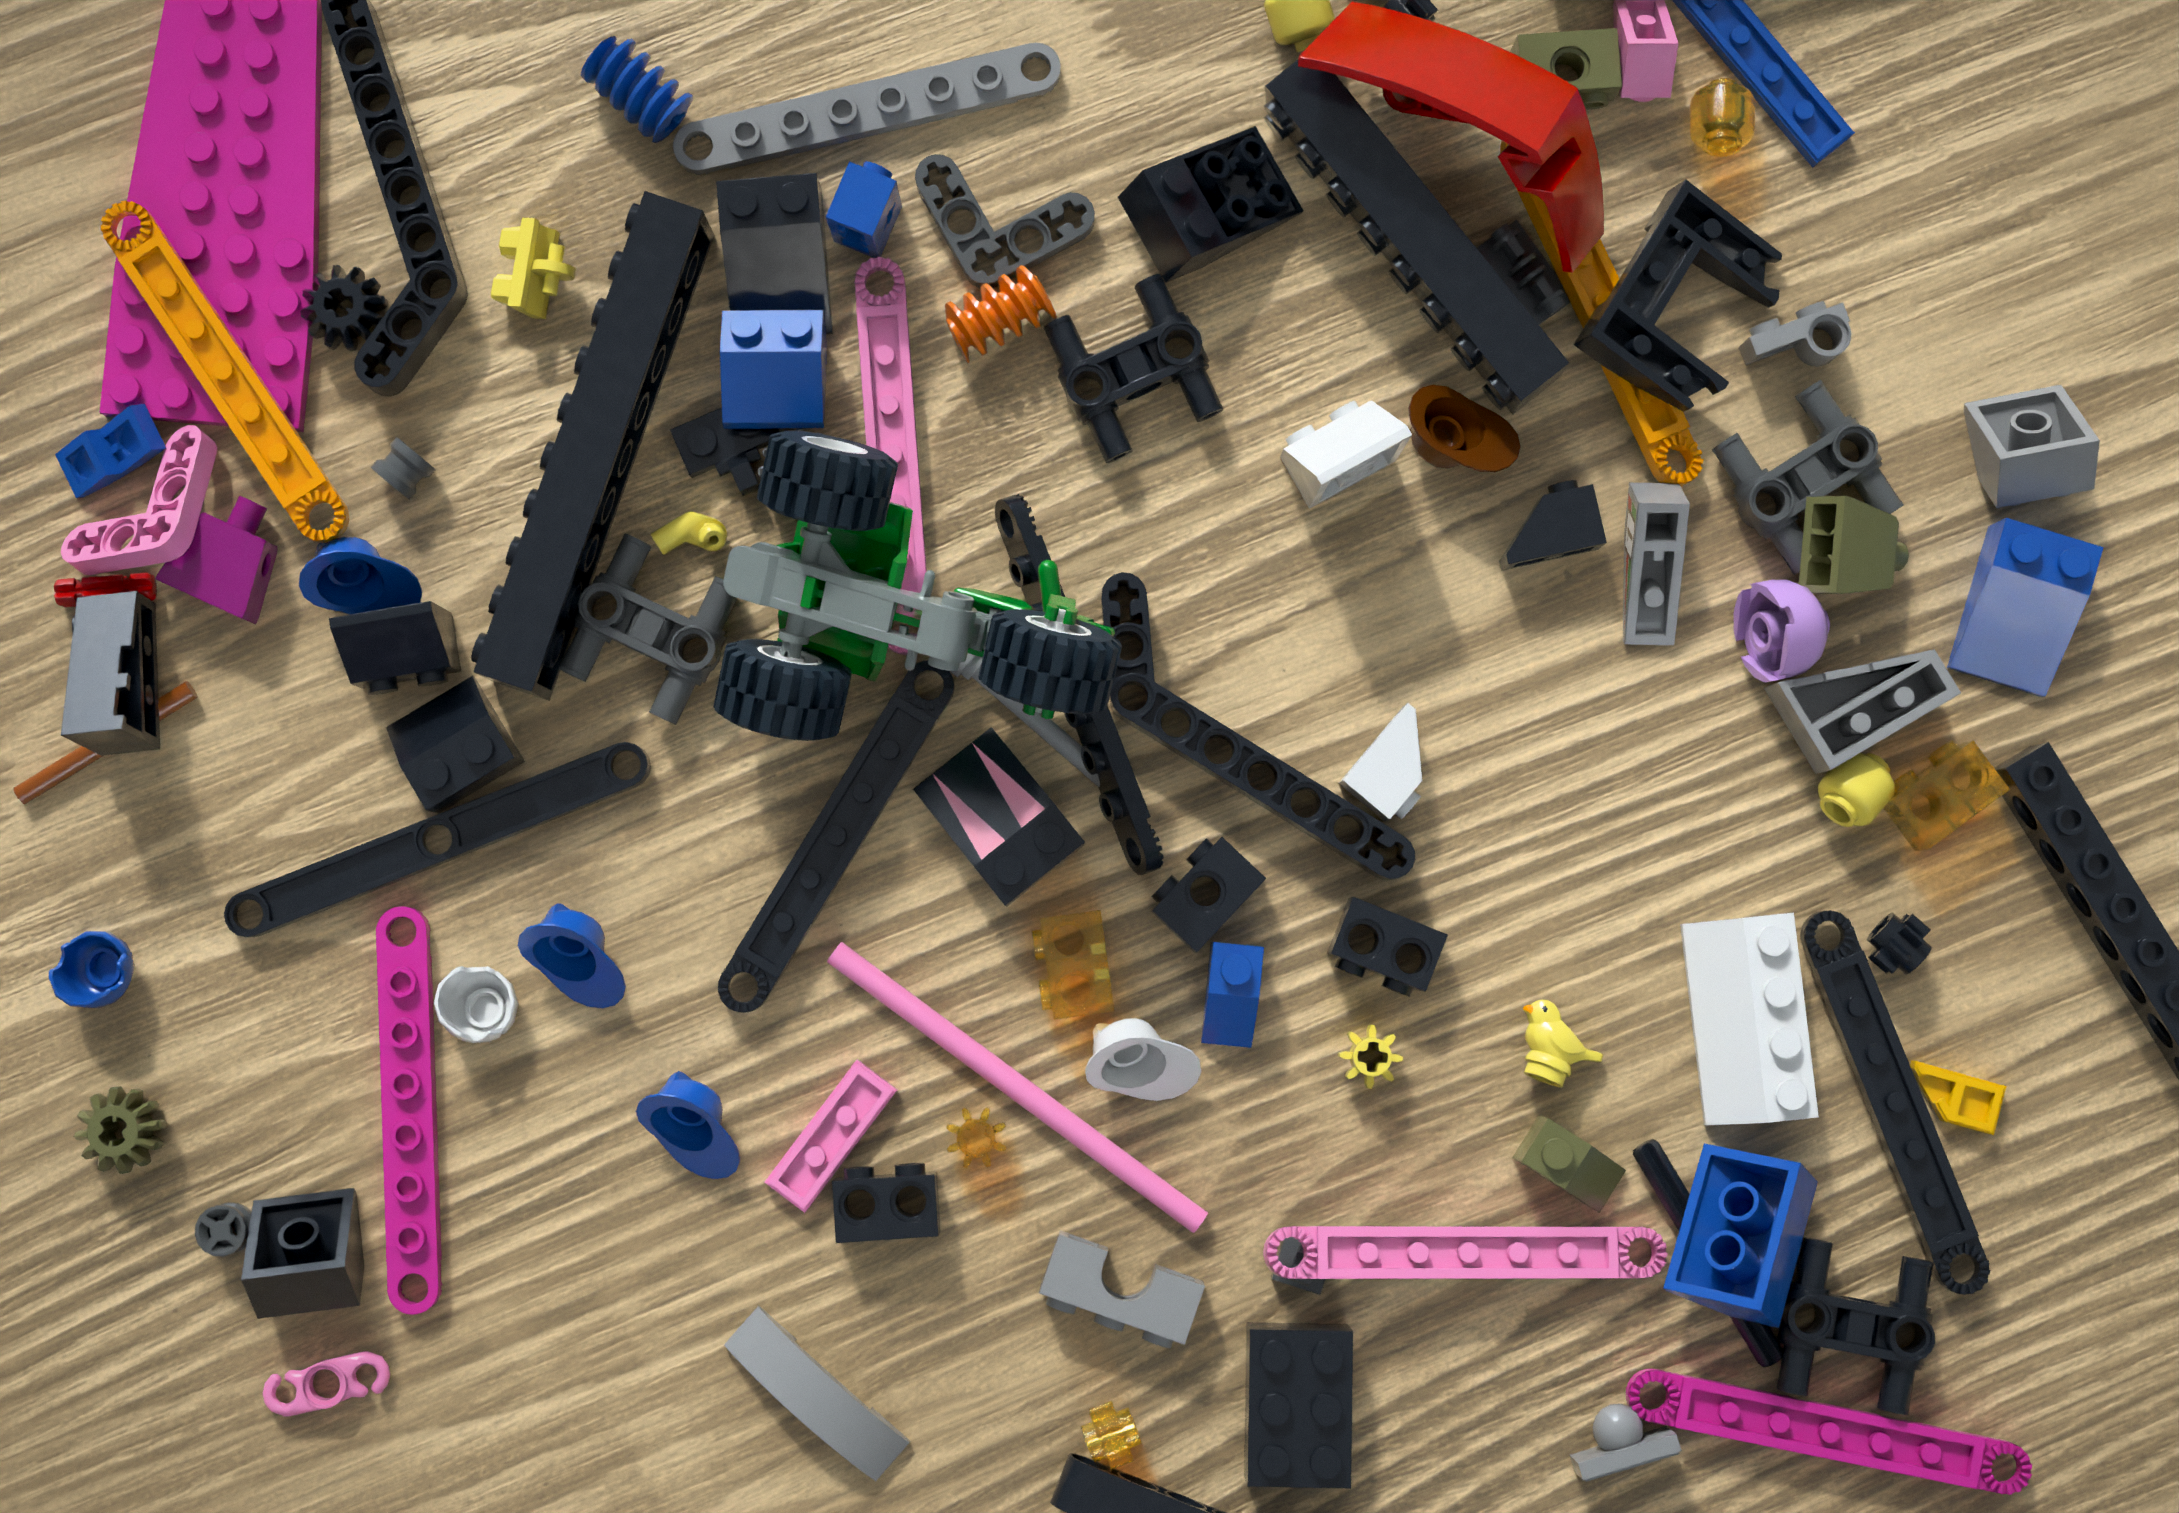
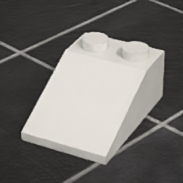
M1372 400L1358 407L1356 401H1352L1329 415L1332 422L1315 431L1312 425H1308L1286 438L1289 446L1283 449L1280 458L1310 509L1395 462L1412 436L1408 426Z

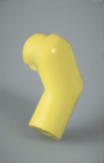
M689 511L651 533V536L662 554L665 555L685 542L704 548L707 551L720 550L726 543L727 531L718 519Z

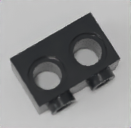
M1350 897L1327 954L1338 958L1335 964L1336 968L1363 978L1366 970L1385 977L1382 983L1383 987L1410 997L1413 989L1426 992L1448 934L1356 897ZM1357 925L1367 926L1372 930L1375 937L1373 948L1363 955L1354 952L1348 942L1350 931ZM1407 943L1417 947L1421 953V964L1412 973L1403 972L1396 963L1398 949Z
M925 1163L894 1165L895 1174L875 1175L874 1166L844 1168V1177H838L832 1181L836 1243L939 1236L941 1229L937 1171L925 1172ZM915 1186L923 1191L926 1197V1206L921 1212L911 1214L905 1212L900 1207L898 1194L904 1187ZM858 1189L869 1192L875 1201L873 1213L866 1217L854 1215L849 1210L847 1204L850 1192Z

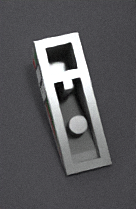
M1629 482L1624 528V644H1675L1690 503L1678 483Z

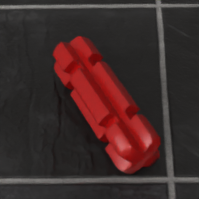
M149 573L130 574L129 578L123 576V574L83 577L81 582L75 578L58 579L54 584L56 604L63 607H76L78 597L137 591L151 601L156 599L157 596L155 576Z

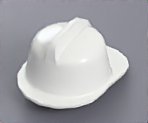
M1130 1018L1116 1021L1112 1024L1099 1023L1093 1029V1056L1086 1065L1085 1074L1086 1080L1094 1088L1113 1091L1140 1099L1159 1101L1172 1099L1186 1093L1199 1079L1201 1074L1200 1060L1193 1051L1179 1044L1162 1040L1154 1028L1144 1020Z

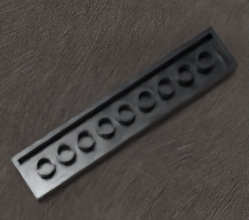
M644 191L640 205L633 203L627 215L625 232L629 233L623 252L617 250L611 260L608 279L612 280V284L607 298H599L595 305L591 318V327L596 329L589 347L583 345L576 358L574 374L578 375L573 393H566L560 403L557 414V422L562 423L556 441H549L544 448L540 469L545 472L538 490L531 489L523 508V517L527 518L521 538L515 536L509 546L506 556V565L510 566L504 586L498 584L492 594L488 612L493 614L488 632L487 634H479L471 655V661L476 663L474 673L495 683L548 701L551 699L560 673L558 668L565 657L576 628L574 627L576 623L574 619L579 611L580 595L592 583L715 236L703 210Z

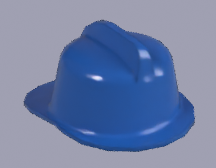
M340 537L327 543H319L315 550V557L307 562L299 577V588L304 598L313 605L350 615L421 603L422 588L418 578L408 568L394 561L381 558L374 546L358 537Z
M557 903L549 909L546 917L540 924L527 927L519 935L517 946L521 955L573 1001L588 1007L607 1008L615 1006L624 997L626 984L623 974L616 964L604 953L605 935L601 925L594 918L582 912L570 910L563 904Z
M678 1071L670 1076L658 1094L648 1095L639 1101L636 1109L639 1122L657 1138L671 1156L684 1168L699 1176L711 1179L727 1178L736 1172L740 1163L739 1150L731 1136L721 1126L723 1107L720 1097L713 1089L703 1083L692 1080L683 1072Z

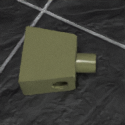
M1849 496L1806 497L1799 585L1808 588L1812 593L1845 594L1890 589L1894 583V572L1903 569L1909 558L1907 546L1897 541L1899 528L1897 517Z

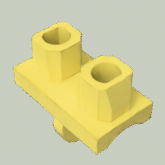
M522 218L520 227L504 228L501 230L499 242L501 255L508 259H513L515 262L512 275L497 274L493 278L491 298L531 318L546 319L549 296H557L559 280H574L576 268L562 263L565 247L558 245L559 231L541 225L540 221L535 218Z

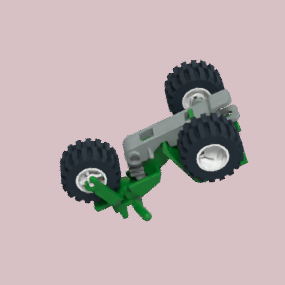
M783 431L770 435L757 499L771 510L798 520L793 542L778 544L777 546L766 542H758L751 547L743 545L734 547L728 556L723 586L725 591L733 597L778 609L779 635L777 641L746 639L726 645L713 705L718 714L742 728L778 738L814 741L835 737L840 731L852 674L875 682L885 663L889 644L908 650L905 668L909 671L914 669L918 653L929 656L928 664L930 666L947 671H958L960 663L966 661L967 653L981 657L982 663L978 676L979 680L995 693L1024 704L1022 711L1028 715L1033 716L1037 712L1041 713L1042 718L1052 719L1055 711L1086 714L1107 709L1121 653V642L1114 637L1115 631L1113 628L1094 623L1092 618L1077 616L1078 610L1075 609L1076 599L1061 596L1059 571L1055 562L1044 560L1038 566L1043 612L1032 610V607L1023 600L971 588L958 587L954 592H943V597L932 596L931 593L935 579V573L932 570H928L925 573L920 593L903 590L901 586L907 564L913 510L890 502L898 463L878 449L829 435L804 431ZM895 620L918 627V633H908L909 626L900 625L899 631L893 630V622Z

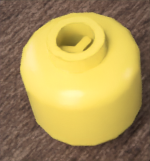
M1265 0L1264 3L1275 41L1280 45L1294 43L1297 52L1305 50L1335 19L1329 0Z
M1859 753L1828 771L1818 784V793L1821 799L1820 807L1829 819L1841 826L1869 825L1895 793V785L1890 775L1888 764L1875 754Z

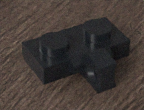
M722 407L670 429L691 478L715 468L720 477L731 472L742 496L759 490L760 484L751 463L762 459L758 450L768 446L770 435L780 432L779 428L723 429Z

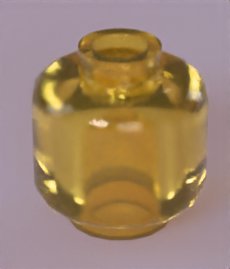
M1719 78L1695 92L1690 102V138L1696 146L1702 148L1708 155L1727 157L1738 153L1742 147L1746 146L1753 139L1755 133V97L1748 88L1732 79Z

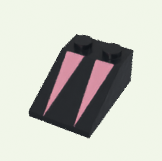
M992 727L913 789L1006 907L1085 845V841Z

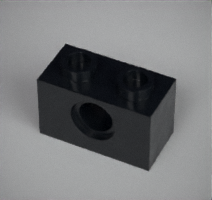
M1223 837L1215 844H1212L1206 838L1186 859L1193 866L1180 881L1171 875L1151 896L1158 903L1151 912L1194 953H1197L1266 879ZM1207 877L1217 884L1219 895L1214 904L1201 906L1192 899L1190 888L1197 878Z

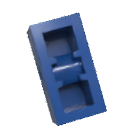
M849 161L826 214V220L834 242L873 258L881 257L902 208L897 181L891 179L892 173L888 169L868 161L864 162L863 167Z

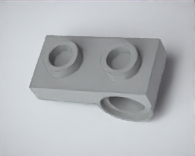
M1824 301L1817 302L1797 311V320L1780 325L1778 318L1751 328L1749 330L1751 337L1738 347L1745 365L1792 348L1795 349L1799 359L1807 365L1819 367L1830 363L1845 351L1851 341V329L1848 323L1850 319L1843 302L1829 308L1826 307ZM1814 329L1824 330L1830 335L1832 339L1831 350H1823L1815 344L1813 340Z

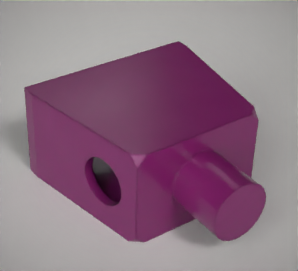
M239 496L227 522L202 512L199 516L190 547L178 559L165 562L155 579L241 619L256 624L261 613L278 552L276 545L255 536L267 508Z

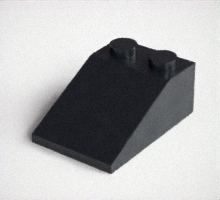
M817 173L716 181L720 235L730 311L823 310L826 335L833 334L822 188Z

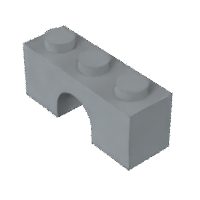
M1061 1230L1059 1231L1039 1289L1040 1294L1048 1296L1046 1305L1070 1314H1075L1077 1307L1096 1313L1094 1322L1117 1331H1123L1125 1324L1144 1330L1142 1339L1165 1348H1171L1173 1341L1185 1345L1205 1288L1202 1280L1155 1264L1148 1284L1140 1292L1133 1295L1117 1294L1106 1286L1102 1278V1268L1108 1253V1247Z

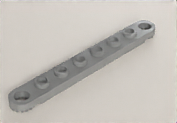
M1029 43L691 122L684 125L675 135L673 150L680 166L687 170V172L696 175L746 166L1011 104L1034 96L1046 95L1059 82L1061 74L1060 60L1056 52L1043 43ZM1033 57H1040L1041 60H1046L1050 67L1048 76L1041 81L1027 79L1021 70L1027 59L1031 60ZM705 136V138H709L713 143L712 152L707 158L693 160L685 154L687 142L691 141L692 137Z

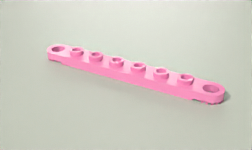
M870 258L861 264V267L856 272L854 282L866 445L886 453L898 463L890 502L913 510L907 564L901 589L920 593L927 569L905 279L897 263L889 258ZM877 271H885L894 278L892 291L882 297L870 294L866 289L868 277ZM891 644L888 645V648L893 652L907 655V649Z
M1291 1226L1282 1227L1272 1232L1267 1238L1263 1249L1264 1260L1269 1270L1285 1279L1649 1278L1661 1271V1268L1666 1264L1665 1259L1668 1253H1666V1243L1663 1242L1661 1235L1657 1234L1653 1229L1646 1227ZM1289 1237L1297 1239L1304 1250L1302 1261L1293 1268L1282 1265L1276 1254L1279 1243ZM1635 1238L1646 1240L1651 1247V1259L1644 1267L1633 1265L1632 1261H1629V1255L1627 1256L1629 1252L1627 1248Z

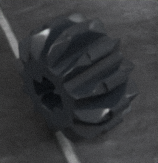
M333 265L331 280L326 279L321 273L314 274V280L320 286L318 290H302V296L313 304L300 310L301 317L312 322L308 329L310 335L315 339L324 337V344L329 349L335 350L343 342L346 349L356 351L358 337L361 336L365 341L371 335L369 329L372 325L377 326L383 318L376 312L389 306L388 300L384 296L377 295L381 288L380 283L375 278L365 280V272L361 268L353 267L346 275L340 265ZM349 300L353 304V308L347 307L346 310L349 314L344 317L339 316L336 313L337 308L344 309L341 303Z

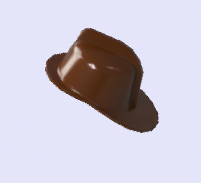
M1433 384L1422 387L1411 397L1408 411L1412 425L1410 428L1412 445L1425 462L1437 468L1448 469L1463 465L1479 472H1498L1509 468L1518 459L1521 448L1518 434L1512 425L1497 413L1447 386Z

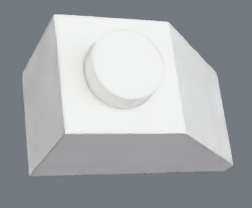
M1409 703L1403 706L1339 782L1342 787L1384 822L1390 820L1394 814L1403 819L1421 797L1414 791L1422 782L1416 709Z

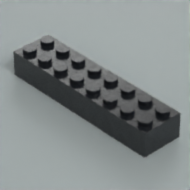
M1296 60L1265 85L1266 104L1264 108L1268 114L1264 119L1267 125L1281 141L1287 137L1292 141L1299 151L1295 158L1303 170L1312 179L1318 175L1322 178L1330 190L1326 196L1336 211L1344 218L1351 214L1361 228L1357 234L1366 248L1374 256L1381 252L1390 262L1393 268L1388 272L1393 281L1405 294H1408L1410 291L1415 293L1424 305L1420 309L1423 318L1435 332L1439 333L1442 329L1445 330L1455 343L1451 351L1456 359L1467 371H1471L1475 367L1486 381V384L1482 387L1484 393L1499 410L1506 406L1514 415L1561 377L1569 364L1568 360L1335 74L1298 67V60Z

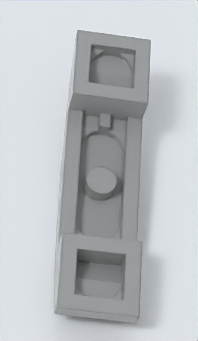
M758 1306L724 1346L762 1386L803 1424L855 1467L877 1481L910 1443V1440L873 1407L869 1409L803 1350L795 1342L796 1338Z

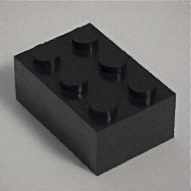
M1246 1322L1244 1478L1247 1487L1351 1489L1353 1330L1348 1324Z

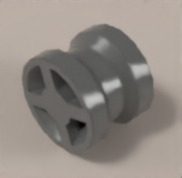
M396 437L390 444L391 452L385 459L376 460L371 468L410 500L416 494V484L422 478L430 477L436 469Z
M227 1202L208 1208L199 1216L195 1225V1237L198 1245L204 1252L212 1256H227L244 1250L247 1245L251 1211L248 1207L235 1202ZM233 1222H234L233 1225H234V1228H235V1231H234V1232H235L237 1235H235V1234L232 1233V1226H231V1224H232Z

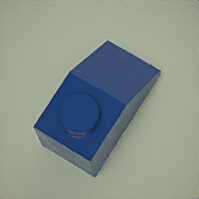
M1220 942L1210 943L1201 1043L1252 1048L1260 997L1264 947Z

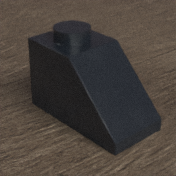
M1569 480L1548 486L1549 494L1543 495L1536 502L1500 559L1501 571L1599 550L1604 546L1607 541L1593 484L1578 487L1577 480Z

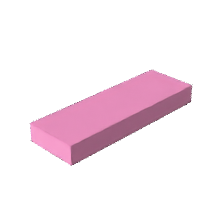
M857 1059L766 1179L765 1183L805 1213L898 1089Z

